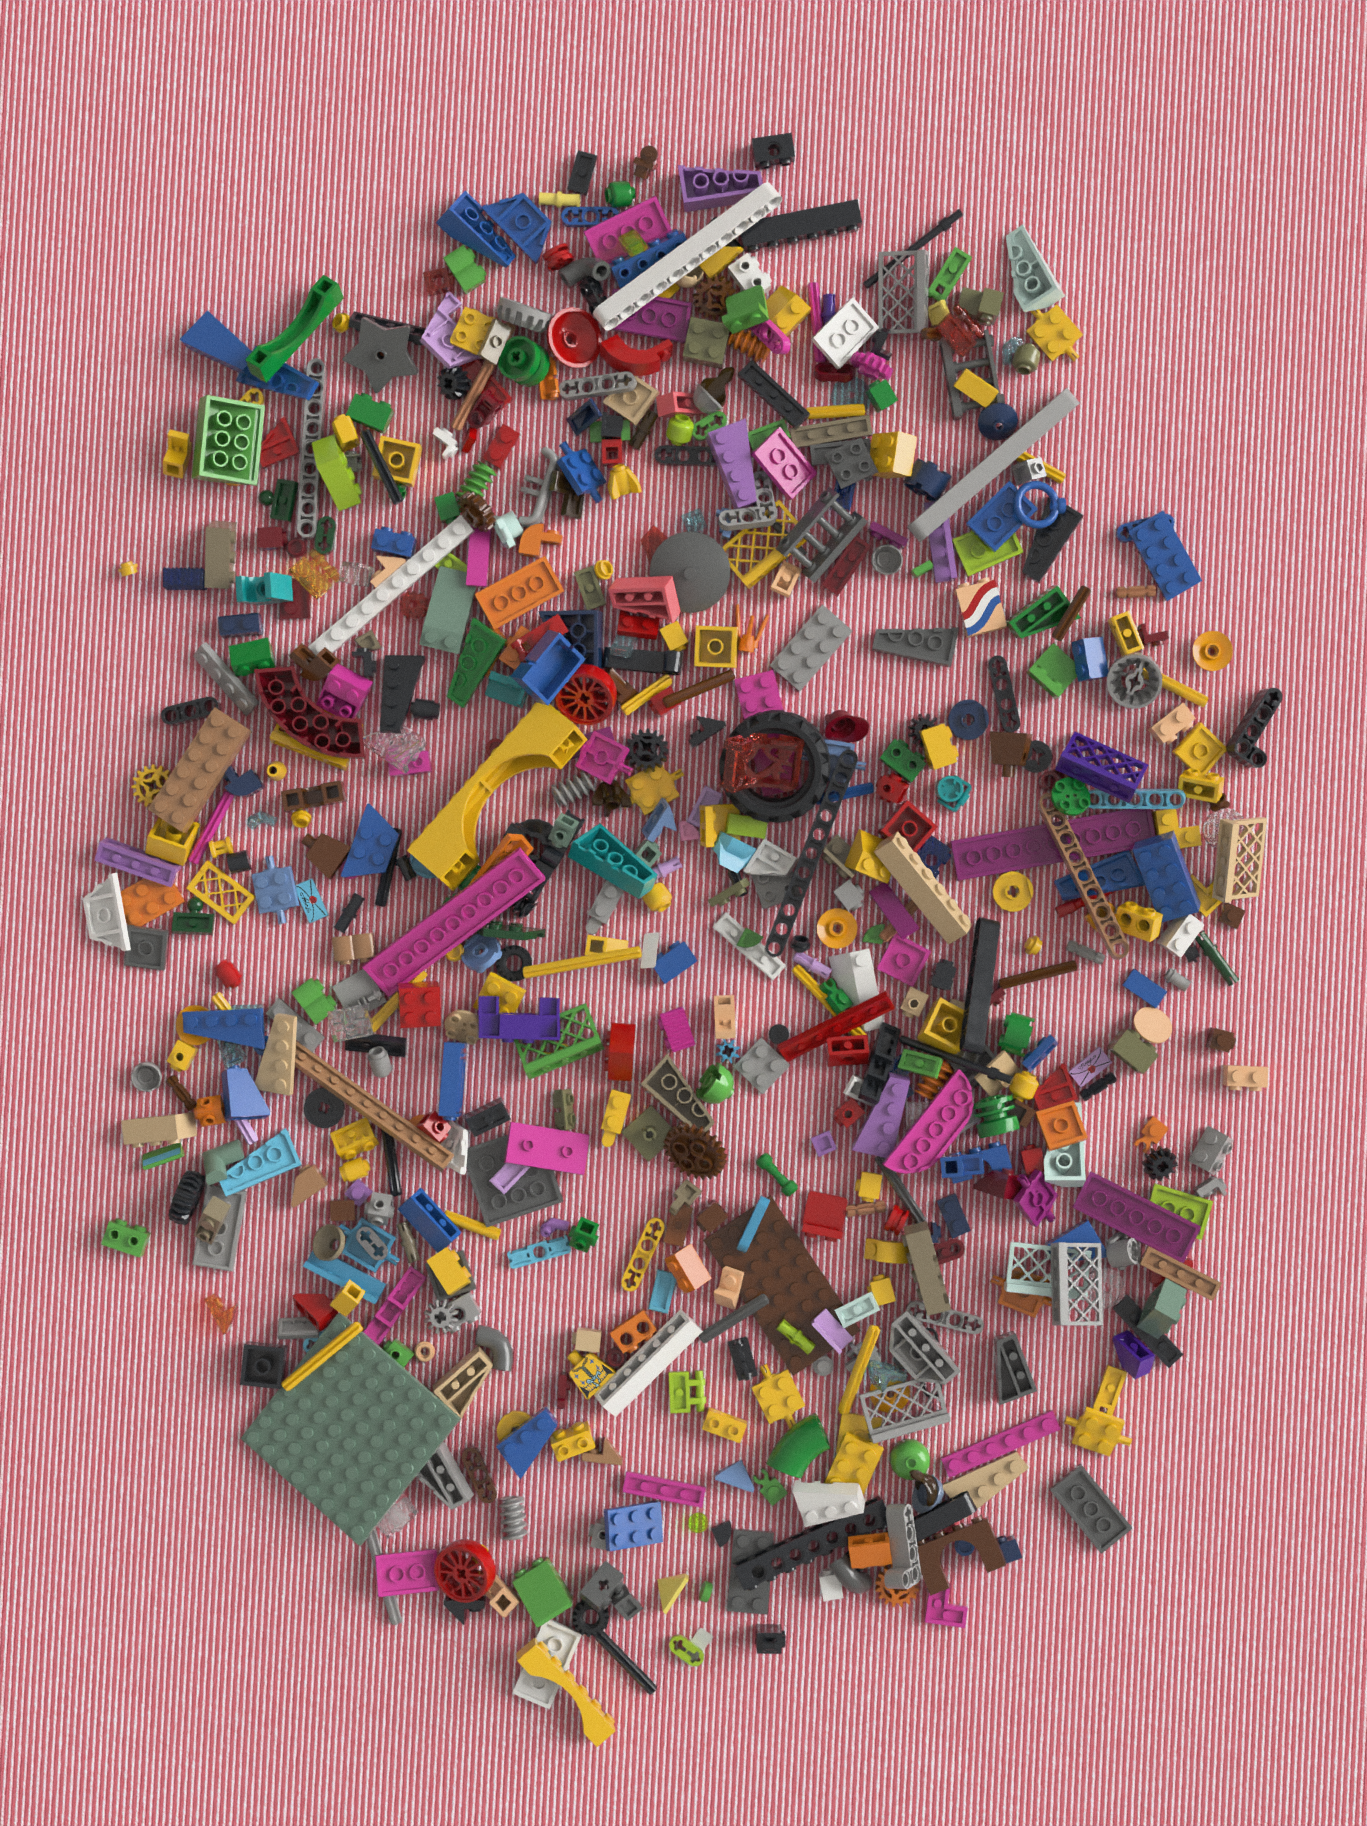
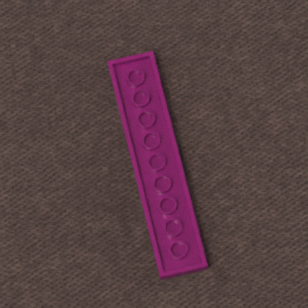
M1126 809L1068 820L1086 858L1133 850L1135 842L1155 836L1151 809ZM1061 821L1054 822L1052 824L1054 826H1060L1062 823ZM1046 824L950 841L957 881L1064 862ZM1068 836L1060 837V841L1063 844H1070ZM1076 854L1069 855L1070 861L1079 859Z

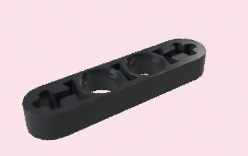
M663 445L659 446L654 454L656 462L660 465L717 467L716 462H712L713 455L710 447ZM662 450H665L666 454H672V450H676L675 461H671L672 457L668 456L665 460H661L658 454H661ZM680 451H687L689 459L686 461L679 460L678 453ZM701 451H706L710 457L708 461L701 462L698 459V454Z
M994 656L988 662V671L1001 726L1005 732L1014 733L1020 727V718L1007 662L1002 656ZM995 660H997L998 663L1002 662V666L999 668L1000 674L1002 672H1005V675H1000L994 678L993 674H998L996 667H992V664L995 663ZM1004 679L1007 682V688L999 690L996 687L997 680ZM1003 699H1009L1012 702V707L1009 710L1001 707ZM1014 711L1015 715H1010L1011 720L1016 721L1013 729L1010 726L1006 727L1005 723L1008 722V716L1003 717V713L1008 714Z

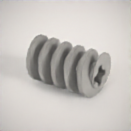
M583 771L580 772L581 778L576 774L573 775V782L566 778V785L559 781L558 789L551 785V792L559 809L560 803L565 807L567 806L568 799L575 803L574 796H577L580 800L582 799V793L589 796V789L594 793L596 792L589 776Z
M514 1495L500 1498V1500L505 1502L499 1505L500 1508L505 1509L504 1512L500 1513V1516L506 1517L505 1520L501 1521V1524L507 1525L506 1528L502 1529V1532L508 1533L502 1539L510 1541L524 1538L523 1536L528 1533L526 1529H523L527 1526V1522L523 1521L526 1518V1514L522 1512L525 1510V1506L520 1504L524 1502V1497Z

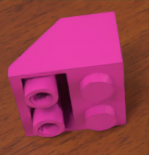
M337 664L329 672L316 705L336 716L356 718L367 699L373 682Z

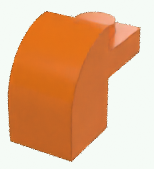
M534 524L528 527L521 536L519 556L539 559L542 543L562 546L563 536L559 535V531L547 530V533L544 532V524Z

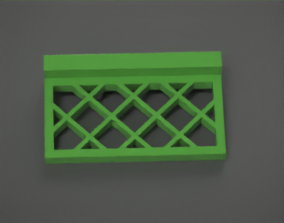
M586 1003L560 1013V1020H567L568 1023L565 1030L560 1029L562 1036L558 1043L552 1040H542L544 1042L540 1050L531 1048L532 1043H528L526 1046L519 1043L518 1039H514L523 1068L529 1080L604 1050ZM585 1010L586 1017L583 1023L574 1020L577 1013ZM572 1023L581 1026L577 1035L568 1032ZM585 1028L592 1030L594 1036L588 1039L581 1037ZM566 1035L575 1038L573 1045L568 1047L562 1045ZM547 1043L556 1046L554 1053L546 1054L543 1052ZM528 1051L537 1053L538 1055L534 1061L526 1062L525 1057Z

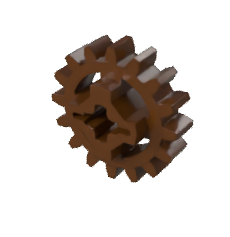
M714 274L713 279H710L707 275V281L704 282L700 279L701 286L694 287L697 293L692 294L693 298L696 299L693 304L695 307H698L697 311L700 314L704 312L705 318L711 315L712 319L715 320L716 315L722 318L724 312L728 314L724 297L726 295L727 297L734 295L733 293L736 292V289L731 287V281H726L723 275L720 279H718L717 274ZM710 292L718 296L719 302L712 298Z
M467 491L459 498L458 504L461 506L462 516L475 529L478 528L480 532L484 531L486 533L496 525L494 523L496 519L493 517L495 514L492 512L491 506L479 494L476 496L473 491L471 493Z

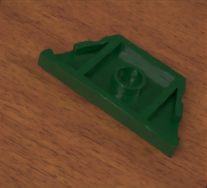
M491 920L490 923H487L475 932L485 937L529 940L537 939V937L544 938L546 929L523 927L522 923L512 922L511 925H502V921Z

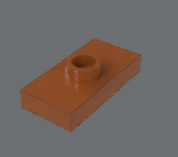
M683 1205L676 1216L670 1214L663 1242L683 1247L693 1207L688 1208Z

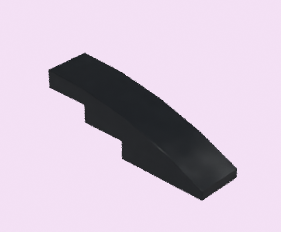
M884 1022L881 1023L858 1095L859 1099L877 1105L880 1101L883 1085L887 1080L890 1065L894 1060L901 1029Z

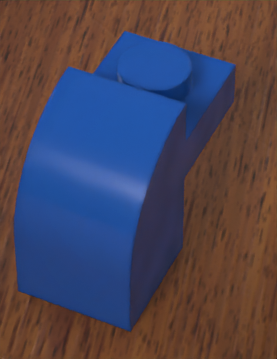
M983 1153L955 1154L940 1157L942 1178L984 1174Z

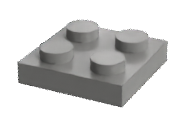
M761 1037L733 1067L760 1093L764 1094L786 1071L790 1064Z

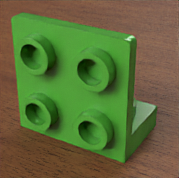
M1054 643L1026 672L1055 700L1059 698L1077 677L1075 662Z

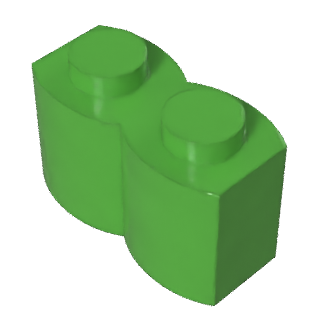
M462 245L443 257L463 292L468 294L486 282L484 276L487 274L481 264L477 266L473 259L476 257L471 248L466 249Z
M310 978L291 993L317 1025L337 1010L335 1008L337 1003L331 995H325L323 992L325 987L319 979L314 980Z

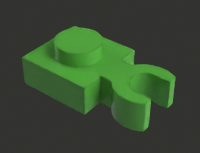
M762 1468L761 1472L764 1474V1478L758 1479L754 1475L753 1480L757 1484L763 1485L759 1491L774 1506L788 1494V1491L775 1476L770 1480L768 1472Z

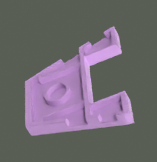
M450 291L446 293L420 339V342L447 369L481 358L450 343V338L457 324L449 316L459 309L462 304Z

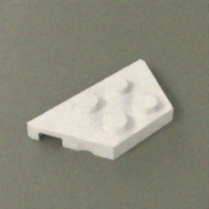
M112 873L108 875V879L103 883L98 884L92 893H88L83 898L89 938L95 941H102L109 946L121 948L122 951L131 950L119 881L117 873Z

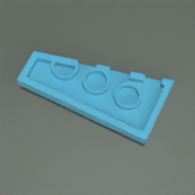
M283 1129L275 1137L268 1140L256 1151H253L241 1162L226 1171L227 1179L219 1181L225 1197L302 1166L287 1129Z

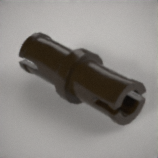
M650 409L647 410L640 425L637 424V430L630 443H628L629 446L634 449L636 448L638 451L640 450L647 435L650 436L651 434L650 430L658 418L657 413Z

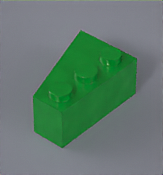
M1052 585L1007 619V626L1015 638H1024L1058 625L1070 602L1058 585ZM1079 614L1076 616L1075 620L1081 618Z

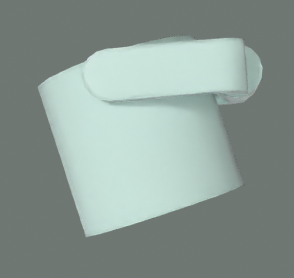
M512 510L502 516H493L496 519L494 529L503 547L508 549L515 545L513 539L524 533Z

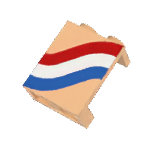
M983 578L977 580L978 584L970 585V582L958 585V589L954 591L959 601L966 638L1007 627L995 579Z

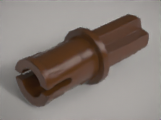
M933 325L929 328H923L920 331L922 334L920 337L923 340L927 339L935 342L940 340L941 337H949L950 330L946 326L939 327Z

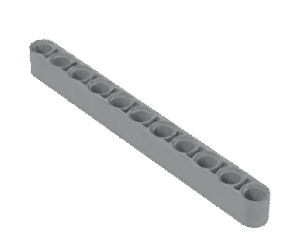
M1068 388L1063 390L909 524L907 528L919 542L923 541L1079 405L1080 402Z

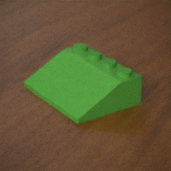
M205 395L199 399L192 479L257 486L265 412L264 405Z

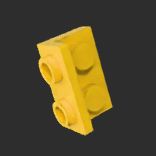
M366 1117L330 1133L336 1152L342 1160L353 1159L357 1154L370 1151L379 1145L370 1121Z

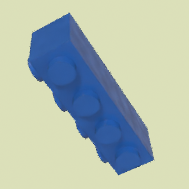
M674 229L666 233L667 237L660 240L655 238L649 241L648 246L642 249L641 247H636L630 251L629 255L625 257L620 255L612 259V263L609 265L617 287L619 289L623 288L687 240L684 232Z

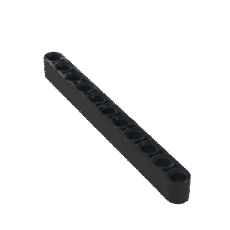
M853 750L843 751L837 760L765 943L764 951L769 957H778L785 948L856 767L858 756ZM844 755L852 756L853 763L851 765L843 762ZM836 774H843L846 777V782L838 783L835 779ZM830 792H835L838 795L837 802L829 801L828 794ZM822 811H828L831 814L830 821H823L821 819ZM815 830L823 832L824 837L822 840H816L813 837ZM811 848L816 851L814 859L807 858V849ZM799 868H807L809 876L807 878L800 877L798 874ZM793 886L800 887L802 893L799 897H794L791 894ZM785 905H791L794 908L792 916L785 915L783 911ZM778 924L786 926L787 932L784 935L776 932ZM770 943L778 944L779 952L777 954H772L769 951Z

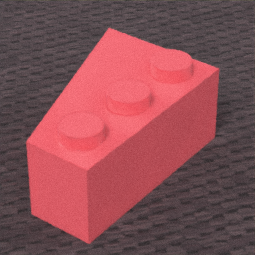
M673 576L616 578L608 589L613 608L636 614L641 612L648 614L649 617L654 619L656 617L667 619L669 623H674L681 612Z

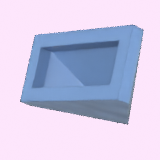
M742 1460L715 1473L714 1478L717 1481L752 1493L754 1492V1484Z

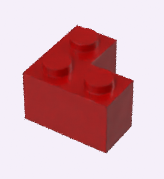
M611 1023V1031H607L606 1043H610V1045H605V1057L609 1059H605L604 1071L608 1072V1080L632 1081L636 1024Z

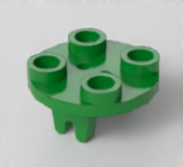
M1075 778L1060 779L1051 790V800L1054 806L1065 815H1080L1090 806V793L1085 783Z

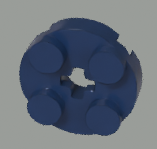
M968 699L958 702L948 715L950 730L955 737L962 740L977 739L985 732L989 724L987 710L975 700ZM967 714H969L970 718H974L970 726H967V723H963V719L966 718Z

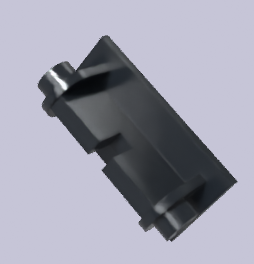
M585 277L579 285L582 296L586 298L589 310L593 315L595 308L607 300V297L599 298L598 295L604 291L598 280L592 277Z
M747 1336L728 1341L738 1381H747L752 1379V1377L758 1376Z

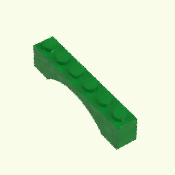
M323 275L311 287L302 309L293 322L279 336L265 344L258 345L245 361L252 375L267 383L344 299L337 282Z

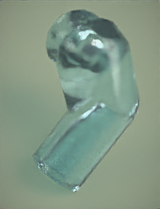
M1012 337L1002 346L1003 365H1012V354L1018 346L1023 345V340L1020 337Z
M260 811L248 817L247 826L250 829H256L259 824L266 823L274 827L278 818Z

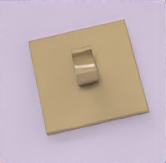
M1005 1050L986 1066L1000 1069V1072L1013 1077L1015 1073L1021 1071ZM978 1073L974 1077L989 1096L996 1095L1003 1087L1006 1088L1010 1085L998 1079L996 1081L989 1079L987 1075Z

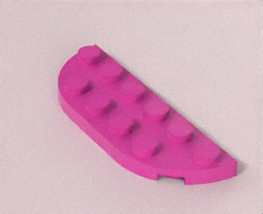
M956 1069L882 1165L895 1172L907 1174L924 1171L940 1159L966 1126L973 1110L972 1087L960 1069Z

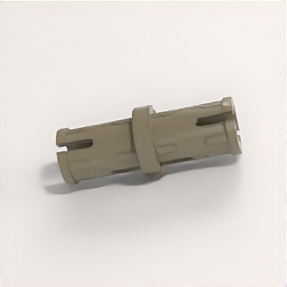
M409 1221L397 1224L396 1226L402 1240L400 1244L401 1247L404 1246L408 1263L421 1260L415 1244L417 1241L416 1238H413Z

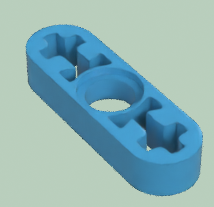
M760 1196L738 1242L737 1250L743 1253L747 1252L770 1199Z

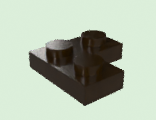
M558 470L552 471L549 491L564 495L561 515L572 519H581L585 494L578 496L563 472Z

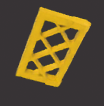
M209 860L205 861L186 888L234 925L256 898L254 894L250 893ZM210 868L218 877L206 879V872ZM218 879L220 891L208 893L207 881ZM221 879L231 884L234 890L222 891ZM204 881L205 894L195 888L198 882ZM237 891L247 896L244 903H238ZM234 892L236 904L224 905L223 893ZM220 894L222 906L212 901L209 895ZM236 906L237 912L232 916L225 910V907Z

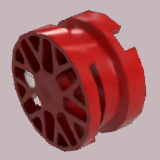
M567 243L554 246L542 255L543 260H546L548 263L547 268L550 272L559 270L574 260L572 253L568 251Z
M894 1204V1208L891 1209L883 1230L894 1231L895 1235L898 1236L910 1211H904L900 1209V1206Z

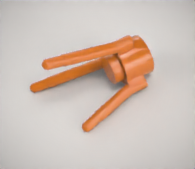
M736 604L735 616L736 627H738V650L753 653L754 648L757 649L758 642L767 624L769 615H765L755 640L754 636H751L754 616L751 615L747 634H742L741 638L739 604Z

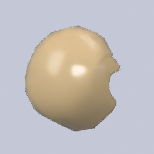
M698 265L675 283L683 288L698 286L704 271Z

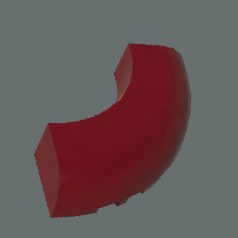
M295 666L254 669L256 684L266 709L275 722L289 736L300 744L324 755L344 759H365L361 718H345L324 712L323 709L309 700L303 692L296 675Z

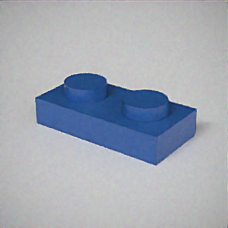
M1051 1035L1043 1037L1038 1042V1047L1033 1052L1029 1051L1024 1056V1061L1022 1062L1024 1068L1031 1073L1058 1045L1056 1039Z

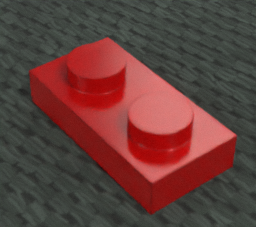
M502 424L484 454L483 460L501 469L521 434Z

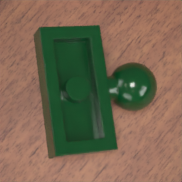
M277 479L275 494L270 490H263L259 494V502L262 505H272L271 519L291 522L299 485L298 482Z
M192 897L188 900L187 908L190 913L173 912L172 934L213 936L215 916L214 914L199 913L203 909V901L200 898Z

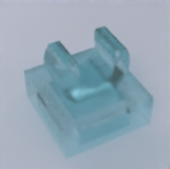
M700 508L681 515L687 531L698 532L707 528Z

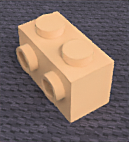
M1181 703L1151 726L1148 731L1159 745L1165 742L1169 745L1177 738L1175 734L1180 730L1183 732L1187 731L1193 726L1192 721L1196 718L1187 706Z
M1223 1065L1222 1085L1229 1086V1090H1241V1086L1249 1087V1091H1262V1087L1268 1088V1067Z

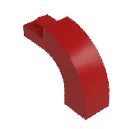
M616 334L600 343V355L609 366L619 372L626 371L634 376H646L659 372L661 362H666L673 356V343L667 339L650 349L636 350L627 346Z

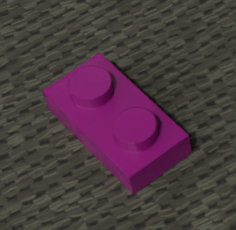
M872 521L868 529L871 533L870 536L880 541L884 539L889 542V545H893L898 549H904L909 540Z

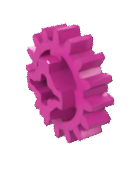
M856 351L850 359V363L854 367L859 368L857 372L871 380L876 381L878 378L889 380L893 373V368L885 364L886 360L869 351L865 354Z

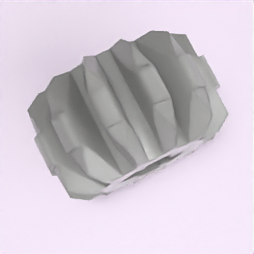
M436 1299L435 1306L431 1303L428 1304V1308L431 1311H424L425 1315L430 1316L425 1318L424 1322H431L428 1329L431 1330L435 1326L436 1334L439 1333L440 1328L446 1334L447 1327L451 1330L454 1329V1325L451 1322H458V1318L452 1317L458 1314V1310L451 1311L454 1304L451 1303L447 1307V1299L443 1300L442 1305H440L439 1299ZM440 1312L445 1313L443 1316L446 1315V1318L442 1321H439V1317H436Z

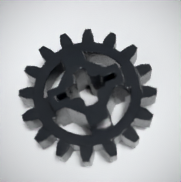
M647 728L646 733H643L641 729H639V735L632 733V740L627 739L628 746H626L630 749L626 756V760H630V766L636 764V770L644 768V773L647 772L648 768H651L654 772L656 765L661 768V761L666 762L667 757L665 755L669 753V749L666 748L668 747V742L663 741L664 736L660 735L658 737L657 730L650 733L649 728ZM635 745H636V748L638 749V750L636 751V754H634V752H633V749H634V746H635ZM658 747L660 748L659 755H657L656 750H658Z

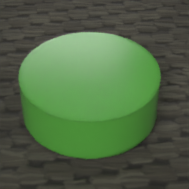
M703 1582L699 1592V1601L706 1603L710 1599L713 1589L711 1582Z

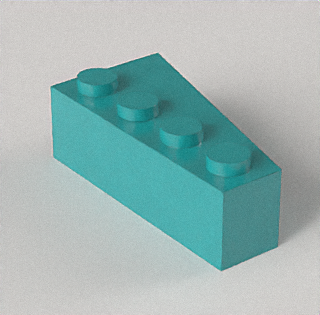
M600 823L574 840L567 856L637 899H640L652 890L658 876L656 872Z

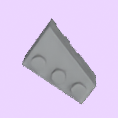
M443 1442L417 1476L422 1483H425L433 1490V1493L444 1504L453 1510L468 1502L474 1493L447 1445Z

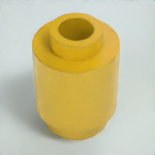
M362 1157L343 1163L339 1170L344 1182H352L368 1176V1171L371 1168L367 1159L363 1160Z

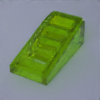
M635 229L618 237L623 251L630 257L648 248L646 242Z

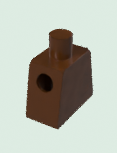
M990 731L992 763L1003 765L1002 777L1014 778L1015 766L1026 765L1033 734Z
M307 833L301 842L310 849L306 857L328 879L333 878L351 849V846L323 833L320 834L318 839Z

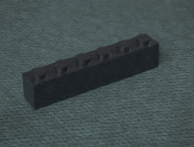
M858 199L762 218L740 234L743 252L755 253L764 247L774 249L784 243L794 245L803 239L814 241L819 239V236L827 235V237H833L843 231H847V233L856 232L862 226Z

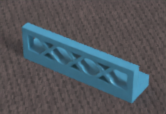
M313 1250L303 1267L341 1287L350 1279L365 1291L362 1298L373 1304L378 1302L386 1286V1283L339 1258L333 1261L319 1260L314 1255Z

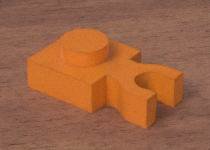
M1151 1116L1140 1130L1144 1135L1136 1139L1133 1145L1137 1147L1140 1142H1144L1145 1148L1142 1152L1146 1154L1150 1149L1151 1142L1157 1144L1169 1128L1157 1118Z

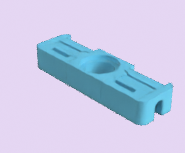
M564 1235V1238L559 1237L548 1242L544 1240L527 1245V1248L512 1251V1253L509 1250L507 1256L510 1261V1267L515 1269L570 1253L571 1246H569L568 1236ZM535 1247H543L545 1255L543 1257H536L533 1252Z

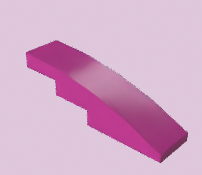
M471 526L474 532L469 538L466 586L487 587L492 528L485 533Z
M410 1266L364 1333L376 1344L380 1345L427 1277Z

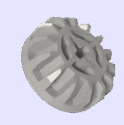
M500 297L496 308L499 319L540 333L547 329L552 314L504 297Z
M1140 652L1124 655L1119 659L1117 658L1109 668L1107 688L1113 700L1119 705L1131 709L1142 708L1151 704L1158 697L1162 687V674L1159 665L1153 661L1152 657L1142 655ZM1136 664L1135 669H1131L1128 673L1123 672L1127 666ZM1143 667L1149 674V681L1144 680ZM1138 672V681L1133 683V686L1131 688V679H1133ZM1121 675L1126 676L1125 683L1127 688L1121 683ZM1143 683H1144V684H1147L1146 687L1143 688L1142 690L1136 691V690H1139V689L1143 686Z

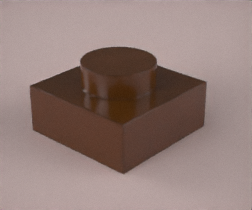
M1225 903L1218 921L1238 929L1245 910L1230 903Z

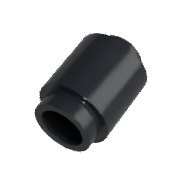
M416 698L415 702H411L410 714H413V718L425 720L439 718L440 703H435V700Z

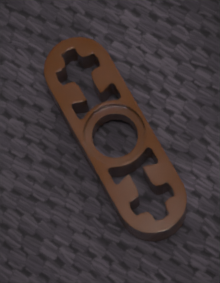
M474 1446L467 1447L463 1451L462 1461L479 1499L484 1503H491L497 1496L496 1486L479 1449ZM468 1451H471L472 1454L476 1453L474 1460L476 1464L480 1462L481 1465H476L473 1469H470V1466H473V1462L471 1459L466 1458ZM477 1469L485 1472L483 1480L475 1479L474 1472ZM487 1480L489 1481L486 1484L488 1491H493L491 1498L483 1496L485 1489L483 1486L480 1488L478 1486L484 1484Z

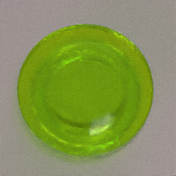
M700 1512L693 1513L688 1520L689 1528L695 1533L704 1532L708 1527L707 1516Z

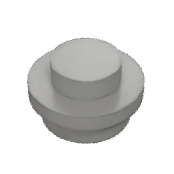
M824 1355L813 1362V1369L818 1375L826 1376L832 1372L833 1362L828 1356Z

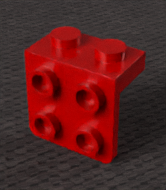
M809 1191L801 1231L805 1232L804 1236L816 1238L817 1235L825 1236L824 1240L836 1242L837 1239L842 1240V1229L848 1204L847 1198Z

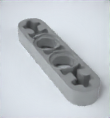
M625 371L565 380L560 383L559 391L563 399L571 401L630 392L635 389L637 381L632 373ZM626 378H629L630 382H628V385L625 386V384L622 382H625ZM606 380L612 381V386L609 389L602 388V384ZM586 383L593 384L590 392L583 391V386ZM568 386H570L571 389H575L570 390L569 394H566L565 392Z
M918 1300L910 1301L906 1306V1310L912 1315L913 1312L910 1310V1307H914L915 1304H918L919 1309L925 1310L924 1302ZM954 1309L941 1312L938 1320L930 1319L927 1316V1312L926 1318H922L924 1314L920 1312L913 1315L919 1321L970 1334H978L984 1328L983 1320L979 1316ZM957 1314L960 1316L958 1325H951L949 1323L951 1315ZM964 1316H967L966 1321L973 1322L974 1319H977V1323L980 1324L974 1330L967 1324H965V1328H961L964 1324Z

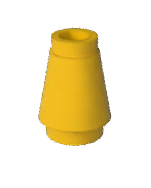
M280 761L271 762L266 770L268 777L274 781L282 780L287 772L286 766ZM272 767H276L277 772L275 774H272L271 772L273 770Z

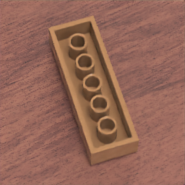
M214 707L147 810L181 832L186 833L252 731Z

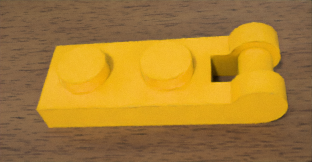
M1110 1365L1106 1366L1092 1409L1099 1411L1100 1406L1107 1408L1106 1414L1113 1415L1127 1371Z

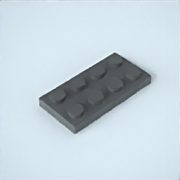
M1081 1463L1049 1489L1101 1554L1133 1529Z
M734 1528L727 1611L768 1615L770 1582L764 1581L759 1583V1587L748 1591V1589L743 1590L732 1564L772 1546L774 1543V1532ZM756 1566L753 1569L752 1574H760L762 1572V1567Z

